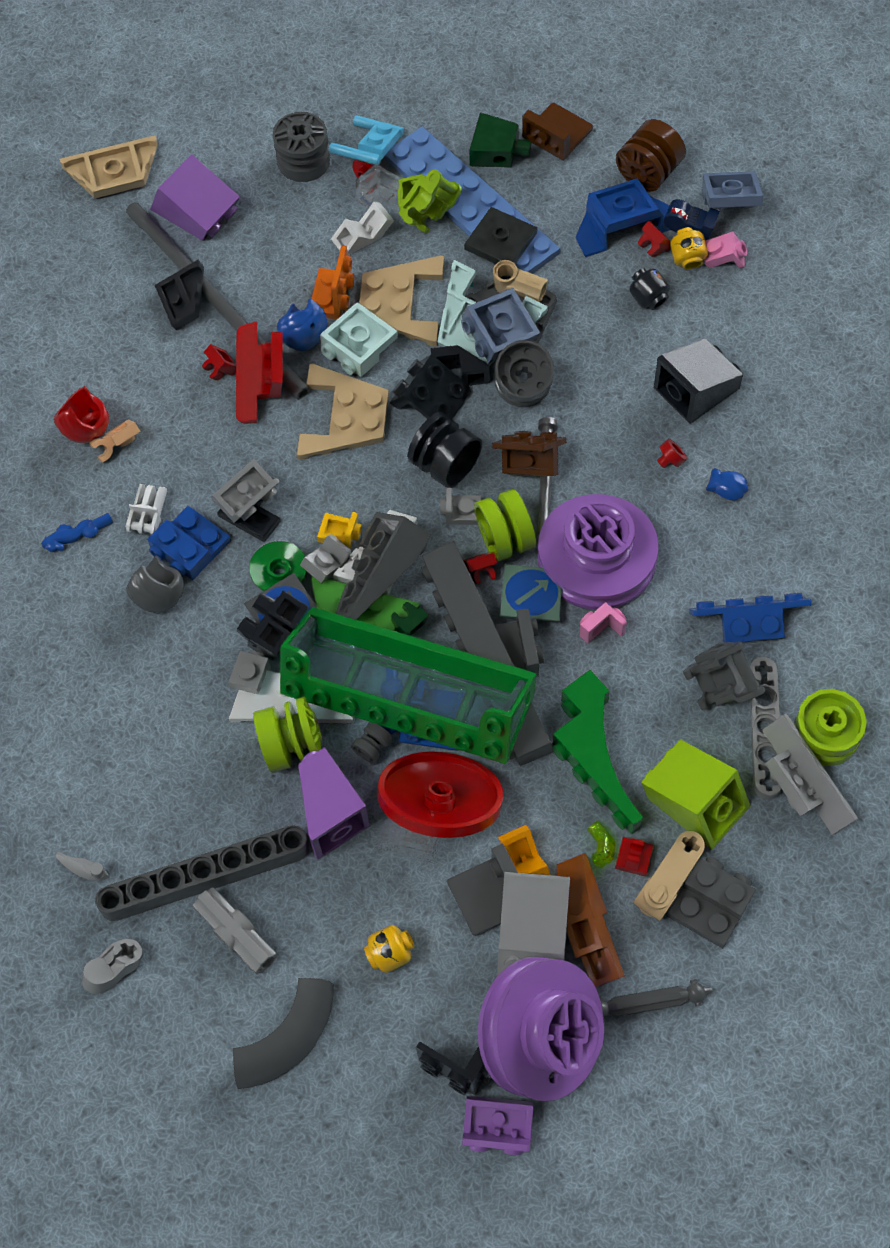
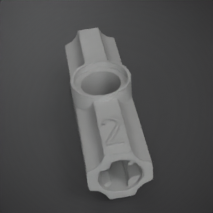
M212 887L197 897L193 904L194 909L214 929L213 932L219 940L224 941L231 952L235 951L256 975L263 972L273 963L277 954L255 932V927L238 909L235 911L218 891Z

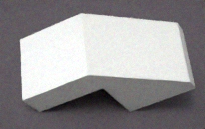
M373 202L359 222L345 219L331 240L339 250L341 245L347 246L348 255L381 239L394 220L381 203Z

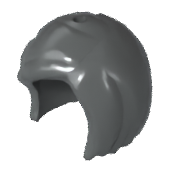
M154 556L146 568L144 565H141L129 580L126 591L129 598L143 610L160 613L173 608L178 603L183 594L184 581L177 569L164 565L158 556Z

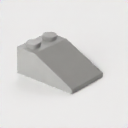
M505 872L497 976L512 963L527 957L564 960L570 877Z

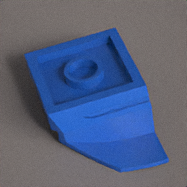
M638 178L589 193L586 214L577 232L576 240L584 256L588 257L607 251L608 233L654 219L662 233L670 231L664 224V218L669 205L651 197Z

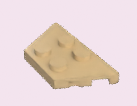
M156 135L59 160L65 172L91 196L99 198L145 186L158 142Z

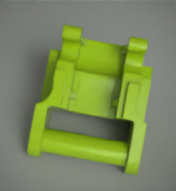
M431 170L426 176L419 174L398 179V213L407 224L416 226L424 233H429V227L425 226L426 218L430 217L434 221L441 219L445 212L454 206L461 194L462 188L457 182H450L445 179L438 170Z

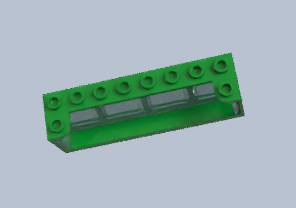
M311 607L280 647V694L294 699L305 697L308 703L506 764L509 760L534 698L537 673L315 607Z

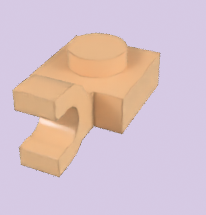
M126 420L105 433L106 436L94 439L89 444L92 448H97L99 445L104 446V453L98 456V459L103 463L111 457L113 446L121 445L123 447L130 444L136 439L134 435L141 431L134 421Z

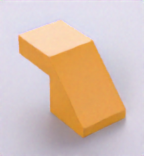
M527 825L498 837L499 843L504 844L518 873L551 876L547 864L539 856L533 836Z

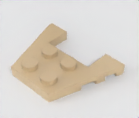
M444 256L431 257L363 273L359 304L397 330L399 334L405 335L406 338L417 339L426 342L427 345L437 347L438 321L411 320L415 279L443 280Z
M309 364L307 386L312 390L335 391L329 435L300 434L297 459L304 460L308 459L309 456L326 455L336 450L353 449L384 442L389 390L315 364Z

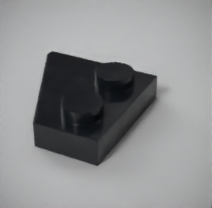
M199 260L155 285L171 326L175 330L180 329L199 317L204 266Z

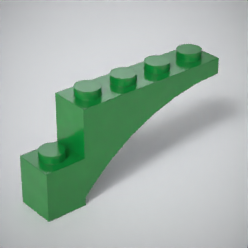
M589 670L562 690L561 707L573 719L553 733V752L561 761L567 760L573 767V775L581 784L586 782L593 790L591 793L595 801L602 807L606 805L612 811V819L616 825L622 830L626 828L633 834L641 828L643 817L629 800L616 776L605 740L603 723L604 705L608 703L610 691Z

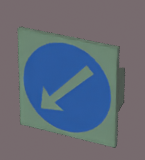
M505 564L500 617L517 618V610L529 608L530 619L536 618V620L559 622L562 588L555 584L541 567Z

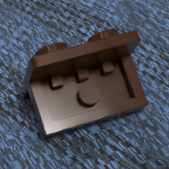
M515 431L514 435H502V440L492 442V448L502 449V473L556 476L558 475V446L566 444L567 437H557V432H541L540 436H531V431Z

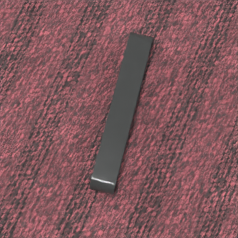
M295 825L287 826L107 885L97 892L95 904L107 920L119 921L201 894L212 887L216 889L300 861L309 852V842L302 828ZM293 839L302 841L297 848L291 849L286 847L289 841ZM263 849H270L272 851L267 858L261 859L257 857L259 851ZM232 859L242 860L238 867L233 869L227 868V864ZM211 869L208 877L203 879L197 878L200 870ZM181 879L177 887L173 889L166 888L170 880ZM150 889L147 897L143 899L136 898L140 890ZM119 899L116 907L106 909V904L109 900Z

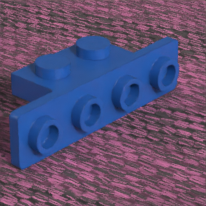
M802 593L784 594L785 599L773 600V596L755 597V602L744 603L743 598L725 600L726 605L714 606V601L697 602L696 608H689V614L692 616L721 614L724 642L734 643L738 641L785 638L783 608L811 606L812 604L811 599L803 598Z

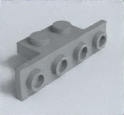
M787 713L762 730L778 754L767 761L765 765L769 769L772 779L779 784L786 794L790 806L800 816L815 808L832 835L858 819Z

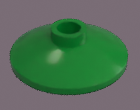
M274 541L260 547L250 560L249 572L251 579L262 591H265L292 573H295L302 583L307 574V571L300 566L305 555L300 548L289 542ZM277 569H283L285 571L284 573L279 575L274 574L275 570Z

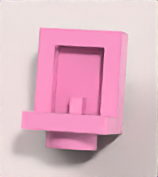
M734 232L705 241L708 256L704 263L707 267H715L730 261H734L738 268L745 267L744 256H747V248L744 241H740Z
M605 602L595 612L590 611L581 619L579 636L588 644L609 625L622 637L626 632V618L618 608H612Z

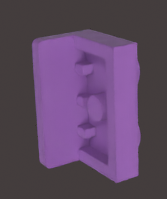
M467 1096L462 1145L469 1146L470 1150L477 1152L489 1151V1148L503 1149V1152L509 1155H521L523 1151L529 1152L534 1102Z

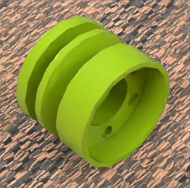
M305 697L296 699L298 713L295 712L290 701L285 702V717L282 718L274 706L253 712L259 745L271 773L291 768V753L296 752L302 762V759L307 755V748H309L310 752L322 749L320 727L316 715Z

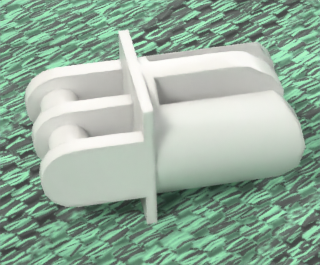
M139 484L134 504H129L130 512L126 523L127 532L137 530L139 534L150 532L152 535L158 529L159 524L162 522L160 515L167 494V488L160 486L158 491H156L153 485L145 487L144 484Z

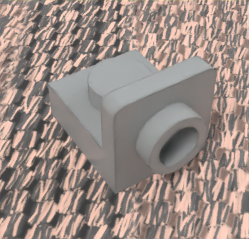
M446 488V498L440 499L441 515H446V524L477 525L474 503L481 500V495H452V488Z
M329 534L320 548L304 557L300 566L322 584L331 578L339 567L342 568L351 554V550L334 535Z

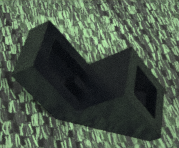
M454 345L430 348L431 354L448 369L460 368L461 380L468 386L490 383L489 364L462 347Z

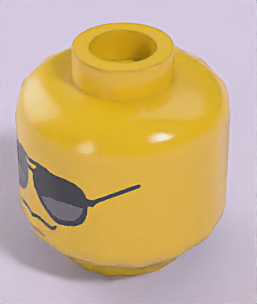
M690 227L678 230L677 235L670 241L674 263L683 267L684 270L702 266L703 261L708 256L703 233L692 230Z
M389 925L371 934L367 940L368 945L364 947V950L374 970L380 969L384 973H389L410 962V949L415 946L407 930L401 932L397 926Z

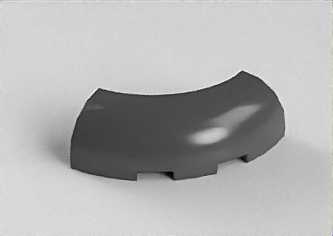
M298 978L294 1003L280 1026L258 1042L233 1048L234 1075L238 1089L263 1085L279 1078L280 1075L298 1065L311 1052L328 1023L333 1003V983L324 979Z

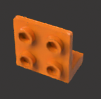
M341 245L335 270L319 268L311 298L323 308L328 319L337 320L342 316L343 311L348 310L349 295H347L348 289H353L354 273H350L352 257L348 256L347 246Z

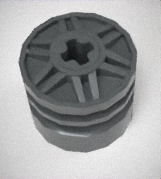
M294 112L278 120L273 128L272 137L280 172L287 179L296 182H309L325 174L330 166L331 157L327 128L324 121L317 115L309 112Z
M518 340L507 345L499 353L495 363V387L499 396L508 404L517 407H531L540 403L548 395L554 376V363L549 352L541 344L530 340ZM522 372L527 373L526 382H520Z

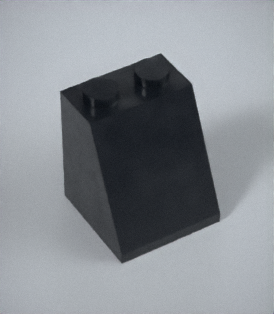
M705 338L659 356L657 358L653 388L691 424L739 390L743 374L735 363H731L722 354L719 347L712 345Z

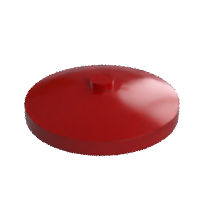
M418 752L394 760L382 771L378 782L377 798L383 812L399 826L430 837L457 838L481 832L497 820L502 809L503 788L495 774L475 760L447 752Z

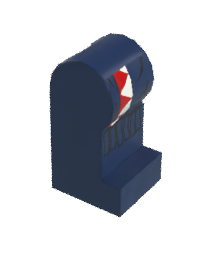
M675 199L669 205L664 218V224L674 232L687 227L703 233L706 241L713 231L720 211L713 208L705 211L691 206L684 200Z

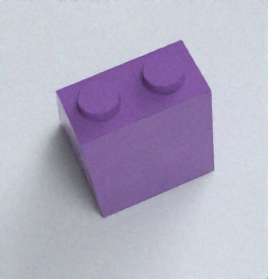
M191 154L157 189L150 210L203 241L208 235L213 237L222 227L220 222L224 218L229 220L238 210L236 204L240 196Z
M325 747L320 751L308 753L302 759V762L298 764L308 835L314 855L318 860L370 827L366 805Z

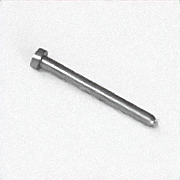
M544 417L538 421V430L541 432H555L558 429V421L554 418ZM540 476L539 532L550 514L551 476Z

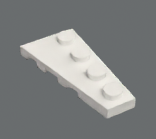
M267 670L259 694L242 690L238 691L229 721H254L253 712L271 706L276 708L281 718L285 717L284 703L288 701L291 702L295 712L298 713L296 699L280 694V673ZM308 703L312 711H314L318 723H354L355 717Z

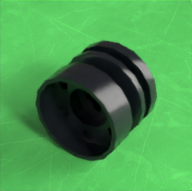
M441 412L435 413L421 425L414 435L408 449V461L419 467L420 470L426 473L430 472L431 477L443 486L453 488L464 479L476 464L481 453L482 440L465 428L459 429V424L450 420L445 414Z

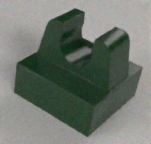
M405 602L402 608L407 612L408 616L402 618L396 612H393L391 621L397 632L411 636L426 623L429 615L421 607L417 609L411 603Z

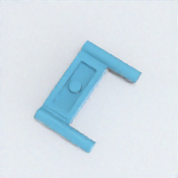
M356 115L353 125L370 130L358 143V149L331 142L329 153L379 166L381 159L384 158L398 139L402 137L404 128Z

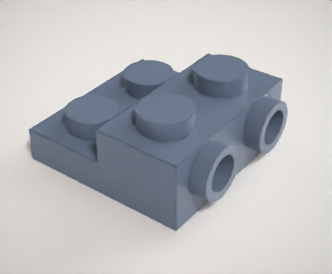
M755 171L703 173L702 196L705 205H708L709 208L723 210L728 207L752 208L754 206H763V193Z
M514 288L467 306L462 315L461 325L467 335L472 334L476 341L475 350L481 358L485 357L488 363L497 360L499 353L507 345L518 340L533 341L540 335L538 328Z

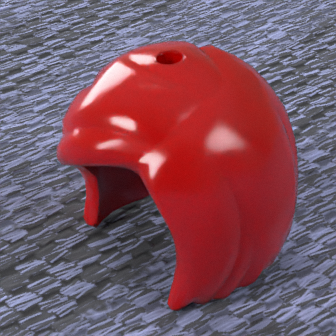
M84 386L68 398L57 411L53 420L58 430L67 439L75 443H89L105 433L109 424V414L103 402Z

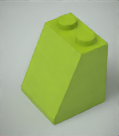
M681 739L673 748L666 752L662 760L641 781L647 798L687 831H694L700 834L705 845L711 850L715 848L751 807L739 773L735 768Z

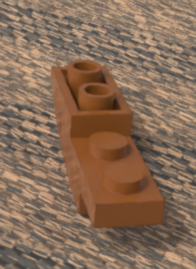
M586 853L557 864V876L570 877L566 929L575 958H582L587 975L595 987L625 977L603 917L608 912Z

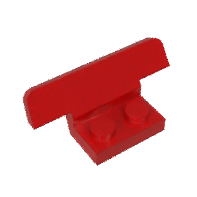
M258 321L240 326L236 333V419L243 424L257 423V400L281 397L283 383V332H271L270 342L257 345Z

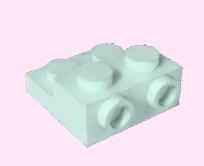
M358 302L320 334L323 355L329 360L335 358L341 362V366L347 374L352 375L356 373L360 377L379 362V354L398 338L397 330Z

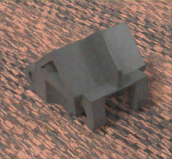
M741 641L716 644L695 656L696 663L691 664L683 671L686 680H690L695 676L703 694L697 702L701 710L706 709L714 702H716L717 706L734 700L742 703L765 692L763 685L758 684L742 651L744 646Z

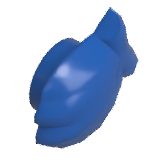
M714 468L711 471L706 491L715 492L725 499L735 501L742 498L744 493L748 492L747 480L738 472H721L719 469Z

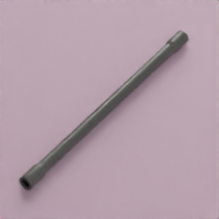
M134 202L127 207L126 213L150 236L180 270L191 264L190 260L153 222L151 216L139 203ZM203 276L202 294L237 331L240 326L248 324ZM257 334V345L265 344V341ZM283 362V384L299 400L309 393L310 388Z

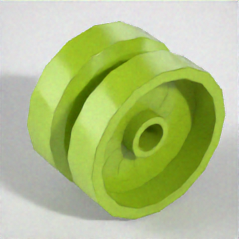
M515 489L500 493L497 503L489 497L474 503V512L480 534L488 551L494 552L497 562L510 558L513 548L521 554L536 547L535 532L530 516L521 496Z
M832 688L818 690L807 696L800 705L794 721V725L821 765L826 767L840 765L853 756L865 734L867 724L864 709L857 699L845 691Z

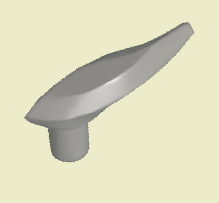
M61 852L56 853L55 857L67 869L80 877L95 881L110 877L98 862L95 863L84 858L70 857Z

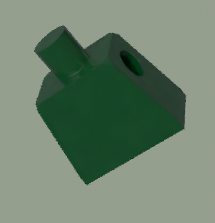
M480 113L469 149L470 166L511 168L514 155L530 156L532 141L519 139V125L517 123Z

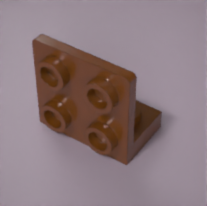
M551 103L540 115L528 109L522 116V137L532 141L533 144L563 161L593 130L591 123L556 103Z

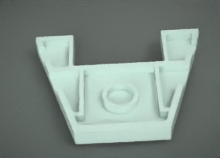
M454 260L437 341L438 345L442 347L458 345L490 366L494 361L488 363L485 357H479L475 350V339L472 334L467 335L461 325L462 315L466 307L476 303L465 297L476 276V270ZM528 296L522 302L534 323L538 322L548 311V306Z

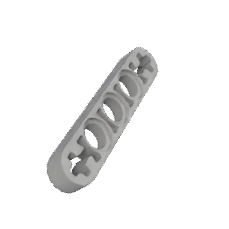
M758 657L753 660L750 667L759 685L761 683V674L755 671L759 670V666H764L765 671L768 672L765 684L762 685L765 689L764 694L772 698V704L761 706L757 703L756 698L750 699L753 787L757 796L770 800L779 795L781 787L772 779L771 775L770 782L776 784L772 787L771 791H767L765 785H760L765 780V771H769L765 762L760 760L758 753L761 750L767 749L772 751L775 756L778 754L765 734L759 732L757 724L761 721L773 723L780 718L777 666L773 660L767 657Z

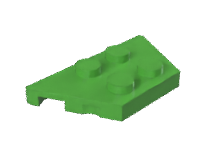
M312 576L315 605L318 609L336 613L346 583L328 579L321 584ZM382 594L356 620L397 632L391 621L392 613L396 612L399 617L405 618L408 615L402 608L403 604L409 602L419 609L420 603Z

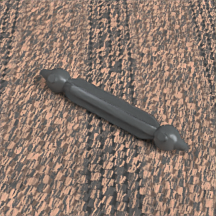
M694 979L690 980V985L687 989L674 986L616 996L607 1003L601 1000V996H599L603 1010V1023L608 1014L619 1017L681 1006L688 1000L695 1003V1007L701 1006V1001L705 996L712 993V988L704 987Z

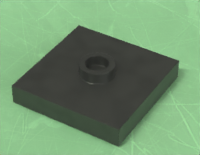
M490 207L465 242L464 250L495 264L502 260H509L516 264L536 236L537 227Z

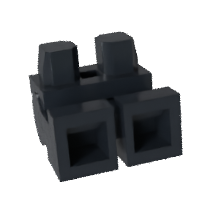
M282 591L276 600L260 594L252 606L253 610L264 616L260 624L245 616L237 628V632L248 641V647L262 653L272 661L277 658L281 645L308 610L307 605L285 591Z

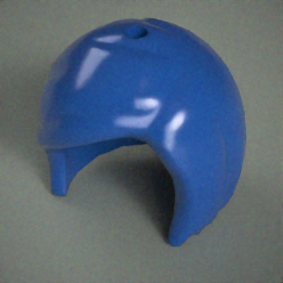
M311 298L308 299L307 307L304 310H299L294 303L291 304L287 314L281 317L277 323V331L283 332V343L296 351H307L314 348L320 342V334L328 327L326 313Z

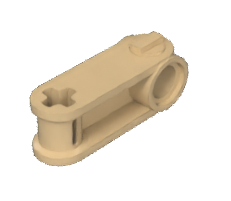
M694 831L683 832L672 845L653 876L648 879L633 902L644 915L654 917L658 921L663 918L676 898V893L704 851L705 842L700 834ZM686 845L691 847L689 853L684 850Z

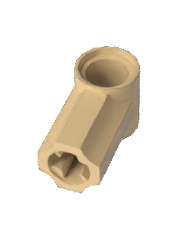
M502 260L496 263L493 269L494 286L497 292L501 293L514 288L520 297L525 298L528 296L538 302L542 301L548 285L547 279L518 269L515 263L509 260ZM506 275L511 277V278L506 279V280H505V279H501L502 276H506Z

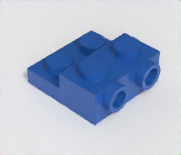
M187 506L172 522L166 519L147 540L150 546L149 552L153 556H158L160 561L165 559L170 563V567L180 572L182 577L186 575L194 580L226 547L231 538L190 506Z

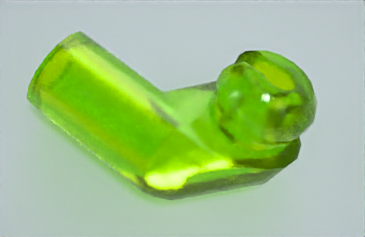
M596 821L587 829L597 842L596 852L592 854L591 860L597 867L603 868L614 859L616 843L600 821Z

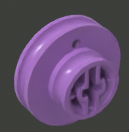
M591 494L570 499L555 508L546 518L540 529L538 538V567L543 568L549 578L562 588L561 599L572 605L597 610L605 602L612 608L625 605L644 592L655 573L658 556V538L655 528L649 518L639 508L621 498L610 495Z
M527 957L505 968L488 989L480 1010L478 1022L480 1054L491 1078L507 1092L539 1101L556 1100L573 1092L591 1072L603 1046L605 1028L598 992L591 979L582 969L564 960ZM553 1073V1077L549 1079V1075Z

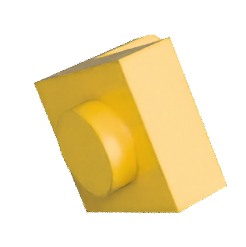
M352 512L350 519L325 513L317 535V542L323 543L326 536L332 534L351 550L353 541L359 540L362 531V524L358 523V513Z

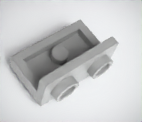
M253 459L214 493L211 498L233 523L240 517L245 521L257 510L253 505L260 499L266 502L277 492L274 487L280 481L277 477L272 479L257 461Z

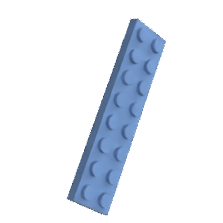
M423 126L395 144L384 156V159L404 178L419 174L426 176L429 171L438 170L448 181L460 184L462 188L461 194L454 206L445 212V215L468 236L472 234L490 207L533 225ZM537 228L536 236L515 265L518 269L533 274L559 255L560 248Z

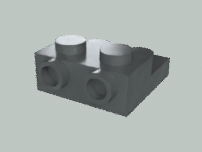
M708 857L706 860L699 858L668 911L667 917L723 949L756 889L751 887L752 881L748 877L740 873L732 876L723 871L724 866L718 860Z

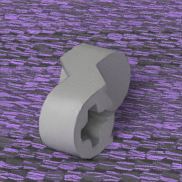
M122 939L111 944L99 957L86 963L82 975L83 988L93 994L103 993L113 988L125 975L138 968L142 956L141 945L133 939Z

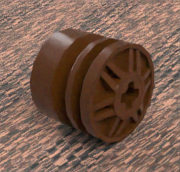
M656 119L646 120L632 135V138L616 153L618 170L627 181L638 178L647 192L656 191L685 158V144L679 133L667 123Z

